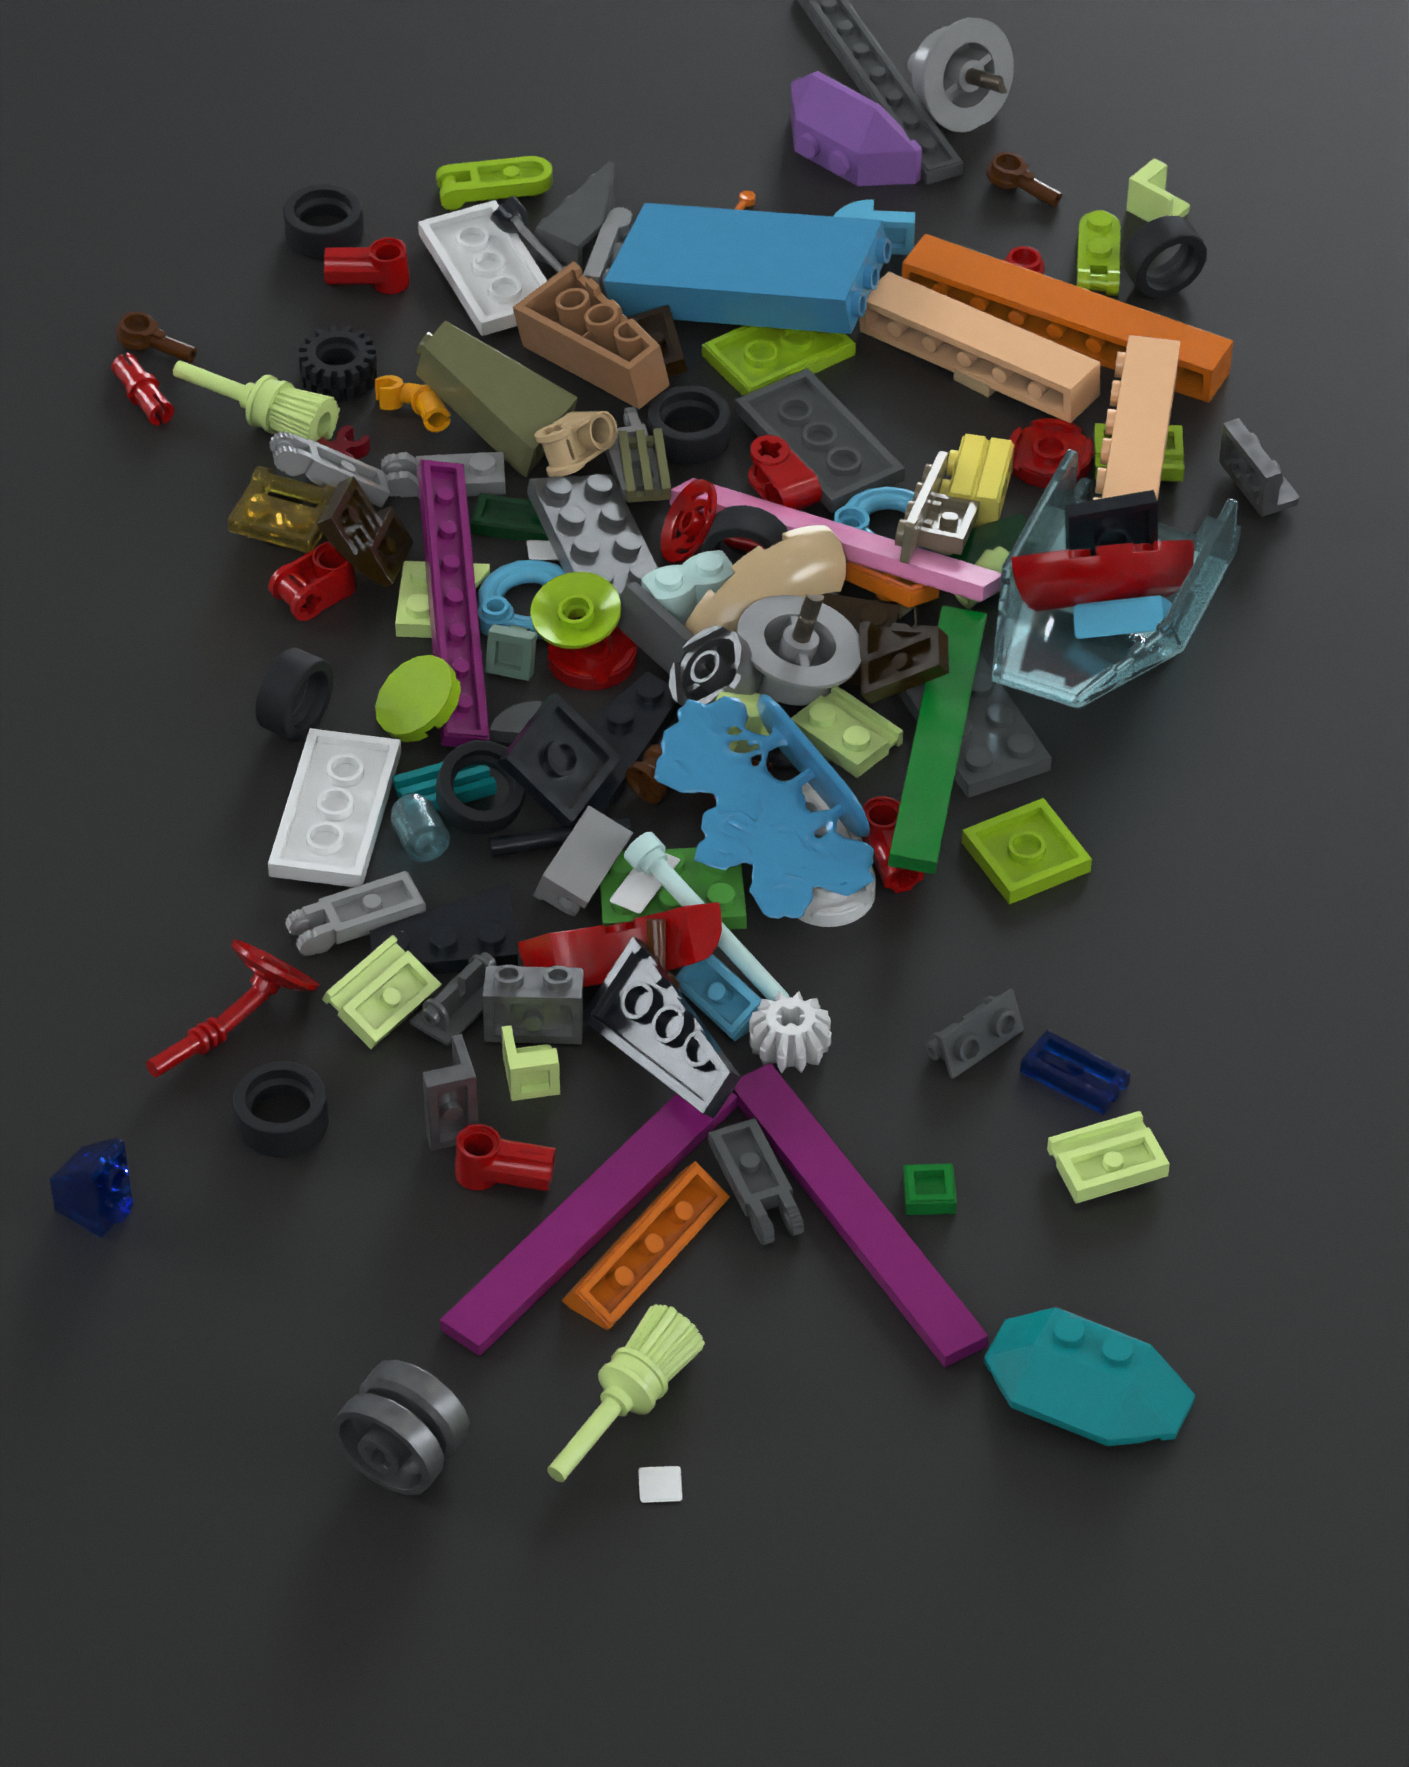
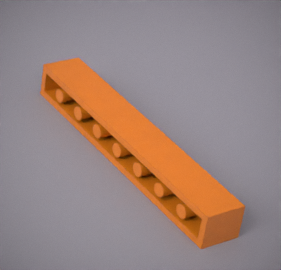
M924 234L902 262L903 278L1100 362L1101 366L1115 370L1117 352H1126L1129 335L1181 341L1174 391L1206 403L1212 400L1230 374L1234 342L1231 339L940 238Z

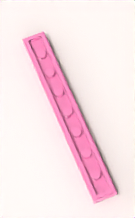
M692 478L671 489L669 504L672 505L679 493L689 483L697 479ZM713 484L717 493L716 513L730 506L748 505L759 507L774 514L786 526L788 531L811 525H826L841 541L847 561L978 602L984 601L1003 589L1005 575L1003 573L916 547L909 564L900 562L902 547L896 546L893 539ZM702 494V495H700L699 497H697L695 500H696V501L699 500V499H705V500H707L708 494ZM705 508L701 509L699 512L704 513Z

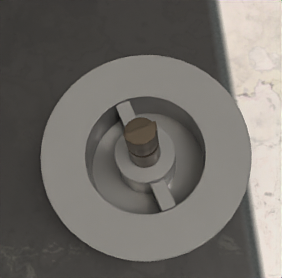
M975 17L961 19L950 26H944L932 32L924 39L918 50L910 55L907 64L908 70L912 74L915 93L926 105L931 117L942 127L955 132H969L990 121L999 112L1010 91L1014 70L1013 54L1006 35L994 23Z
M806 594V597L795 595L770 596L754 602L742 613L736 633L748 642L752 652V665L762 673L761 685L757 692L760 695L767 694L777 703L781 702L797 706L809 705L821 695L826 697L831 693V687L846 682L858 670L861 663L860 637L854 626L842 614L822 603L824 595Z

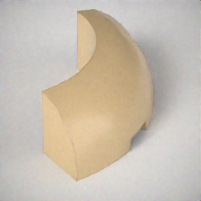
M811 525L782 533L783 541L776 543L766 550L757 546L731 566L734 574L716 593L711 589L705 593L684 626L694 635L701 630L716 625L724 626L729 631L737 632V625L744 610L760 599L779 595L806 597V594L822 595L830 592H841L846 576V557L841 541L828 526Z

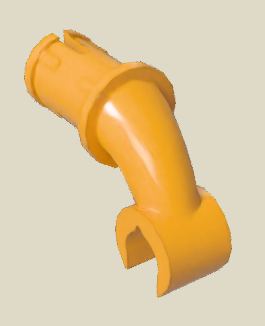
M384 375L375 379L376 401L379 400L380 409L395 410L402 407L404 403L411 404L416 414L421 415L427 430L440 432L449 426L451 422L450 418H448L451 416L450 412L446 409L444 401L427 384L403 383L400 377L394 375Z

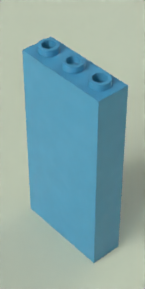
M644 203L604 279L607 299L609 301L613 299L619 304L625 316H633L669 304L673 320L852 334L859 317L865 315L867 299L871 291L877 289L879 273L883 265L888 264L890 261L892 245L891 240L885 236L883 220Z

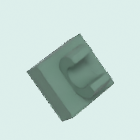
M493 624L488 631L485 672L529 681L534 674L537 632H532L530 628L515 625L506 627Z

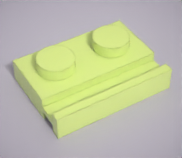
M839 686L831 687L830 694L826 697L819 696L791 717L793 722L819 752L856 778L886 757L891 747L894 745L899 747L903 744L902 729Z
M394 935L390 936L326 991L322 998L326 1004L330 1003L338 1011L337 1015L370 1049L374 1048L422 1006L442 985L408 950L405 952L396 943L398 939Z
M1141 1111L1048 1138L1047 1151L1050 1156L1053 1155L1055 1158L1056 1168L1076 1204L1161 1179L1169 1174L1170 1163L1149 1127L1146 1128Z

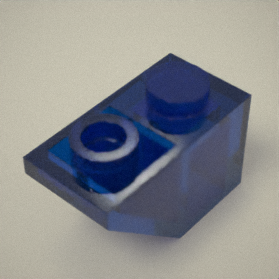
M117 1137L82 1146L50 1178L54 1210L100 1238L114 1224L123 1222L133 1206L125 1142Z

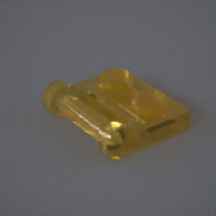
M257 466L252 474L250 485L228 517L229 531L309 553L315 548L323 535L317 522L336 486L328 484L324 488L275 475L272 469ZM270 491L273 493L314 503L318 506L316 508H312L309 506L268 496L267 494Z

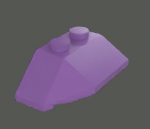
M819 71L799 77L791 82L790 117L795 152L856 186L916 184L921 180L922 147L914 139L910 140L902 126L881 105Z

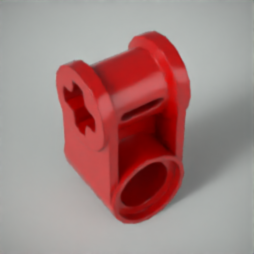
M764 435L753 440L750 446V456L754 462L748 471V483L763 500L799 511L821 501L822 490L817 476L813 470L799 459L785 440L775 435Z
M327 541L297 560L277 569L269 581L268 590L274 598L284 600L291 607L290 611L296 619L308 621L340 600L350 597L356 589L354 566Z

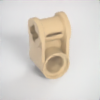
M578 411L569 412L553 424L538 430L534 436L536 442L541 443L549 464L546 468L548 476L563 477L582 469L587 462L614 445L618 429L614 417L609 412Z

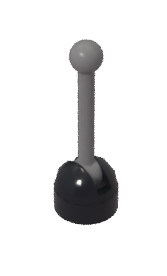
M515 196L508 198L494 211L490 220L503 232H520L557 273L566 266H562L525 226L528 216L526 209Z

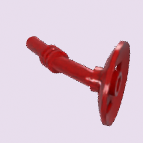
M705 479L692 481L679 493L671 505L663 524L660 539L661 553L665 560L673 564L685 562L703 544L713 523L717 507V493L711 482ZM702 494H708L707 500H705V499H699V500H697V501L695 500L697 497H699V496L702 495ZM705 508L704 513L699 512L701 509ZM679 528L681 536L676 538L677 530ZM731 537L723 540L727 546L747 552L752 551L757 546L766 550L761 544L748 538ZM683 549L688 550L683 554H679V552Z
M234 939L231 943L233 950L242 962L254 972L250 980L254 984L253 987L217 1018L209 1017L204 1022H200L196 1027H192L187 1031V1037L147 1060L146 1067L149 1073L157 1078L197 1053L201 1055L208 1053L209 1050L224 1043L227 1040V1034L269 998L270 994L276 995L280 987L298 991H317L320 985L314 979L285 961L251 944Z

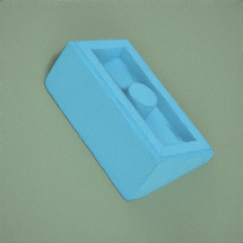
M1161 595L1076 604V606H1073L1075 636L1078 639L1160 631L1166 627L1171 617L1173 604Z
M712 953L709 958L684 966L675 977L680 983L681 992L731 1039L736 1041L749 1033V1020L752 1017V1012L758 1011L762 998Z

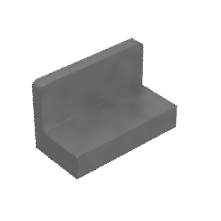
M462 1034L452 1036L453 1066L422 1072L426 1137L431 1151L456 1146V1137L463 1128L472 1124H479L476 1074Z

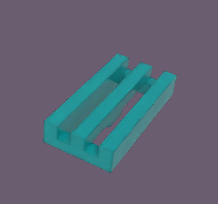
M443 762L392 776L393 788L408 819L440 810L436 802V793L434 792H436V782ZM471 765L457 773L454 780V792L462 803H467L497 794V784L494 777H490L488 766Z

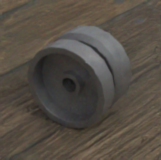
M400 1360L381 1361L360 1385L359 1394L354 1395L333 1419L332 1433L339 1449L346 1458L368 1479L390 1491L403 1495H420L429 1488L442 1471L444 1461L454 1455L468 1437L470 1421L463 1405L453 1392L435 1376L410 1363Z

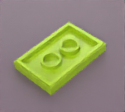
M745 325L702 344V356L742 396L807 368L815 374L854 356L856 353V343L843 333Z

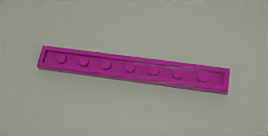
M420 459L417 474L433 655L444 659L457 673L456 679L460 681L461 686L456 709L449 720L439 728L441 746L457 747L473 740L490 741L464 464Z
M769 1063L741 1076V1079L732 1091L733 1094L738 1096L739 1108L749 1120L756 1118L776 1155L945 1368L987 1347L989 1335L774 1066Z
M731 1092L713 1119L700 1112L680 1095H674L440 1319V1331L480 1357L708 1136V1132L718 1127L738 1107V1096Z

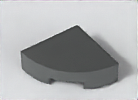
M542 701L523 702L502 711L491 724L490 741L512 743L542 705Z

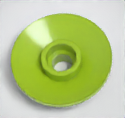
M570 572L551 579L538 590L533 598L530 614L533 627L543 640L560 648L579 649L592 646L610 635L620 620L622 607L616 588L607 579L589 572ZM577 617H583V618H581V619L573 620L574 618H577Z

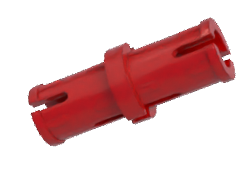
M126 353V358L131 365L127 363L122 354L113 361L111 370L126 388V396L134 405H139L153 425L160 426V421L155 413L162 420L163 424L171 420L175 411L174 406L161 393L158 387L160 385L158 380L152 374L146 373L133 354Z

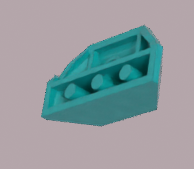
M1057 1307L1005 1319L984 1356L986 1368L992 1373L998 1388L1011 1408L1105 1446L1142 1443L1160 1438L1161 1441L1174 1440L1196 1398L1195 1393L1151 1344Z

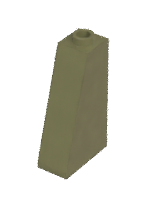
M444 321L434 334L427 332L417 347L416 354L420 356L416 375L496 452H503L504 459L518 473L527 477L545 456L542 444L536 442L535 433L541 428L553 424L567 413L574 412L578 397L447 321Z

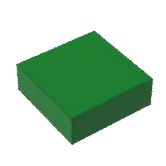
M953 1163L903 1165L902 1176L906 1215L956 1214L957 1199Z

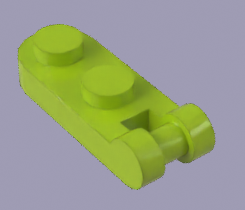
M538 156L448 164L441 166L435 175L437 185L440 188L441 204L448 210L459 209L465 202L493 201L512 196H538L549 190L553 182L551 163L545 158Z
M1095 210L1085 214L1080 219L1076 286L1089 291H1106V296H1119L1121 225L1119 220L1107 211Z

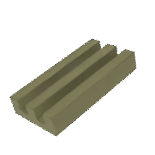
M662 428L653 429V435L645 436L644 429L636 430V437H628L627 431H618V445L627 503L671 500V483ZM647 448H654L660 483V489L657 490L653 489ZM630 449H638L643 491H636Z

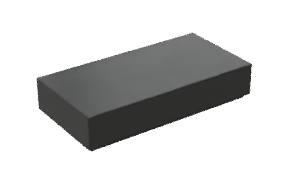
M634 581L626 585L620 595L622 608L617 627L670 675L674 661L680 665L682 659L688 653L682 649L683 646L695 635Z

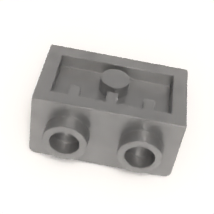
M1239 418L1223 423L1219 463L1259 515L1263 517L1297 506L1299 495L1283 476L1279 464L1275 460H1271L1263 450L1258 437L1254 433H1250Z
M487 966L483 990L484 1042H502L501 1027L511 1025L515 1043L582 1044L583 969L567 968L564 966Z

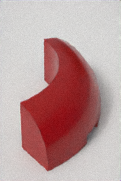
M1193 540L1155 541L1153 545L1151 543L1113 544L1096 546V556H1091L1090 549L1069 551L1067 549L1011 557L1015 583L1021 598L1030 609L1040 612L1076 606V604L1157 595L1165 598L1173 595L1186 583L1193 568L1194 544Z
M715 902L682 906L634 918L631 922L606 927L598 925L547 933L518 942L519 952L524 967L564 966L567 968H582L584 971L583 987L603 983L633 936L647 945L646 919H666V970H671L705 960L717 948L722 932L720 904Z

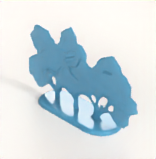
M762 694L757 702L759 716L769 735L756 734L745 728L748 714L746 705L739 698L723 696L709 704L692 699L686 700L685 705L679 708L677 712L679 722L664 731L660 744L662 754L657 760L654 778L657 782L679 792L712 793L717 800L716 807L703 814L701 830L705 834V839L699 842L694 861L721 870H726L731 866H737L741 863L752 864V884L749 892L753 895L763 914L769 918L780 919L783 916L789 918L803 917L806 908L812 902V889L815 887H821L833 893L849 896L874 881V876L869 871L874 863V849L866 842L846 839L836 832L839 819L856 836H869V822L861 804L844 780L772 697ZM735 726L742 731L738 735L728 733V730ZM738 740H748L747 743L750 747L757 743L759 748L748 753H739L729 749V743ZM778 747L800 774L790 781L775 779L766 767L769 751ZM761 755L760 763L757 766H753L751 757ZM809 783L830 810L809 811L806 808L802 786ZM825 824L827 833L821 838H816L814 832Z

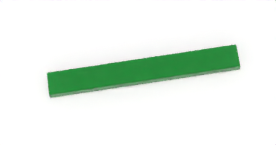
M942 605L938 627L948 635L949 673L925 684L888 866L935 874L987 613Z

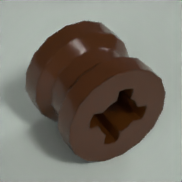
M658 744L650 746L645 751L644 760L632 763L626 770V779L633 791L640 798L652 804H657L667 795L668 786L657 782L654 778L656 763L662 754L661 745Z

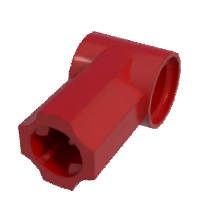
M387 237L374 241L370 247L325 248V283H328V285L373 284V287L383 294H396L404 291L410 284L406 245L402 240Z
M878 796L869 799L863 806L869 822L870 833L869 836L861 837V839L874 849L873 861L884 887L894 890L895 893L910 891L915 884L923 880L924 872L888 866L900 802L891 797Z
M472 1124L463 1128L456 1137L455 1178L460 1185L470 1190H485L495 1183L548 1191L553 1176L556 1148L501 1139L498 1132L492 1127L484 1124Z

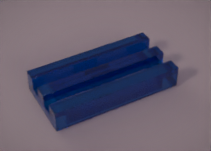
M1048 1030L1038 1039L1020 1063V1072L1102 1115L1108 1111L1110 1101L1115 1102L1117 1100L1120 1089L1125 1090L1130 1084V1072ZM1045 1050H1048V1051L1052 1052L1053 1054H1055V1055H1057V1056H1059V1057H1061V1058L1067 1060V1062H1065V1061H1063V1060H1061V1059H1059V1058H1057V1057H1055V1056H1053V1055H1051V1054L1045 1052ZM1084 1069H1085L1086 1071H1088V1072H1090V1073H1092V1074H1094V1075H1096V1076H1098V1077H1100V1078H1102V1079L1108 1081L1109 1084H1107V1083L1101 1081L1100 1079H1098V1078H1096V1077H1094V1076H1092V1075H1090V1074L1084 1072Z

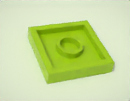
M1044 798L962 830V844L1009 905L1091 872L1092 858Z

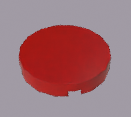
M1042 418L1031 421V426L1022 429L1021 425L1013 431L1009 438L1014 444L1012 473L1027 484L1040 488L1056 489L1075 485L1087 477L1093 466V442L1090 437L1087 439L1082 435V429L1073 423L1060 419Z
M617 626L605 639L585 648L565 649L547 642L548 667L554 677L567 686L581 690H603L620 684L632 674L637 664V644Z

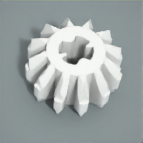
M778 991L774 1001L761 999L758 1011L752 1012V1017L749 1020L752 1053L760 1055L763 1066L769 1063H777L781 1074L787 1067L794 1066L802 1073L806 1063L819 1065L823 1053L828 1052V1048L831 1045V1019L828 1016V1011L820 1009L821 1006L817 998L804 1001L800 991L794 997L786 998Z

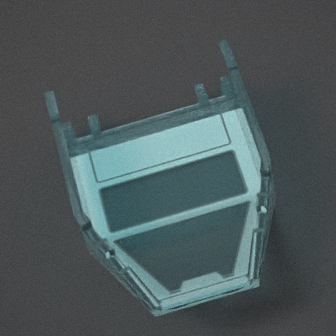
M1068 449L1002 566L992 681L1080 709L1185 651L1232 559L1235 558L1242 528L1236 525L1238 500L1228 498L1217 520L1207 516L1197 534L1158 523V541L1193 540L1194 559L1193 566L1181 588L1173 595L1165 597L1172 605L1166 617L1157 624L1156 631L1078 639L1074 631L1073 607L1037 612L1026 605L1016 586L1011 557L1066 550L1065 505L1085 502L1090 498L1092 492L1091 480L1080 478L1077 483L1078 452Z

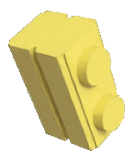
M965 434L962 436L959 450H950L947 476L952 477L951 480L942 479L940 494L979 501L978 517L974 528L1000 520L1013 470L1014 444L1012 441L993 437L987 440L985 436Z

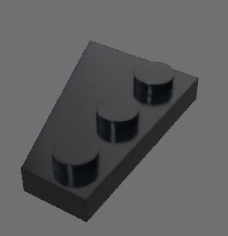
M509 883L370 930L371 953L390 936L394 935L398 939L396 943L405 952L408 950L431 974L461 972L469 964V959L473 955H481L483 952L490 954L495 959L497 966H518V951Z

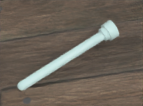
M646 832L640 835L628 846L624 853L626 861L637 872H644L647 876L653 875L681 906L705 904L666 862L668 859L665 853L666 847L653 832ZM722 922V932L718 947L766 999L774 1001L778 991L786 998L790 997L783 987Z

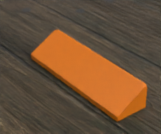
M696 1161L693 1162L667 1185L561 1301L568 1308L605 1330H609L723 1206L730 1196Z

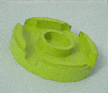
M434 655L416 656L402 663L388 676L379 690L375 704L376 720L392 738L400 739L402 742L420 741L428 737L425 732L431 730L434 726L437 729L441 728L449 720L457 707L461 693L460 681L456 679L457 673L444 659Z

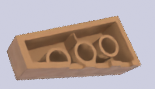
M575 261L571 262L513 306L523 347L637 409L642 408L670 386L660 345L633 318L628 319L622 313L619 304L613 299L609 301L602 294L600 286L592 278L587 279L583 275L581 267Z

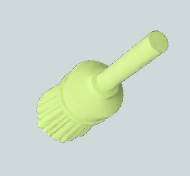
M181 360L173 368L174 377L239 401L240 407L246 409L247 423L255 428L262 427L268 433L274 434L278 431L289 432L290 435L295 434L316 442L321 437L330 440L336 429L340 408L336 404L337 401L334 400V397L295 389L292 383L285 380L279 381L276 377L269 374L262 376L256 384L249 382L244 385Z
M661 1304L650 1306L626 1346L618 1348L613 1353L611 1361L604 1364L599 1370V1382L604 1389L600 1395L602 1403L547 1468V1472L554 1480L564 1482L618 1416L624 1417L629 1411L639 1415L650 1413L655 1407L656 1400L662 1398L668 1391V1382L703 1349L705 1342L702 1340V1335L698 1333L699 1330L695 1328V1324L691 1323L688 1318L683 1317L681 1313H678L674 1307L670 1306L668 1308L667 1305L663 1306Z

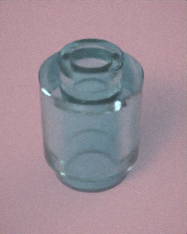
M408 794L395 802L391 810V825L407 856L416 862H427L442 855L449 846L450 834L434 804L419 794Z

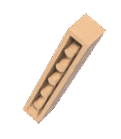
M888 272L879 280L876 290L871 291L867 299L865 315L859 317L860 332L954 372V368L990 385V388L1068 423L1073 422L1100 396L1099 361L891 272Z
M1129 335L1126 352H1117L1114 377L1122 379L1121 381L1113 380L1110 406H1115L1117 409L1108 408L1105 435H1112V438H1103L1100 464L1107 465V468L1098 467L1095 494H1102V498L1093 497V500L1154 490L1158 501L1181 341Z

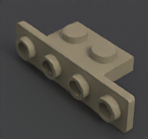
M939 451L933 464L926 463L922 482H917L913 500L908 501L905 517L899 520L895 545L902 547L900 562L910 563L917 546L928 548L930 551L942 555H961L977 520L979 501L940 494L942 479L945 478L948 452Z

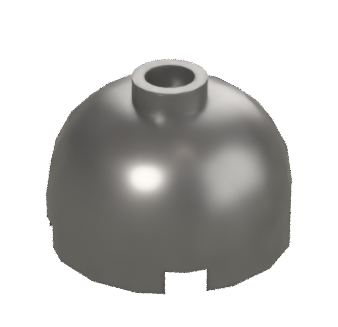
M717 625L701 630L689 639L682 648L688 653L684 656L680 665L674 661L670 670V692L672 698L681 706H684L688 699L704 704L715 702L719 692L753 695L758 692L762 673L752 665V652L748 642L735 631H729L724 626Z

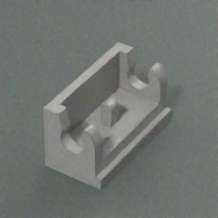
M588 806L542 875L533 896L540 901L542 899L564 913L576 916L580 907L585 908L593 894L630 840L633 832L591 806Z

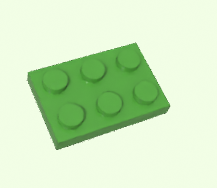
M697 847L665 849V853L680 859L674 870L705 904L719 902L721 920L729 930L747 929L741 864L721 870L694 861ZM625 851L620 853L599 885L602 925L604 927L631 922L634 918L682 907L663 886L659 888L640 914L610 902L611 897L633 869L624 858Z

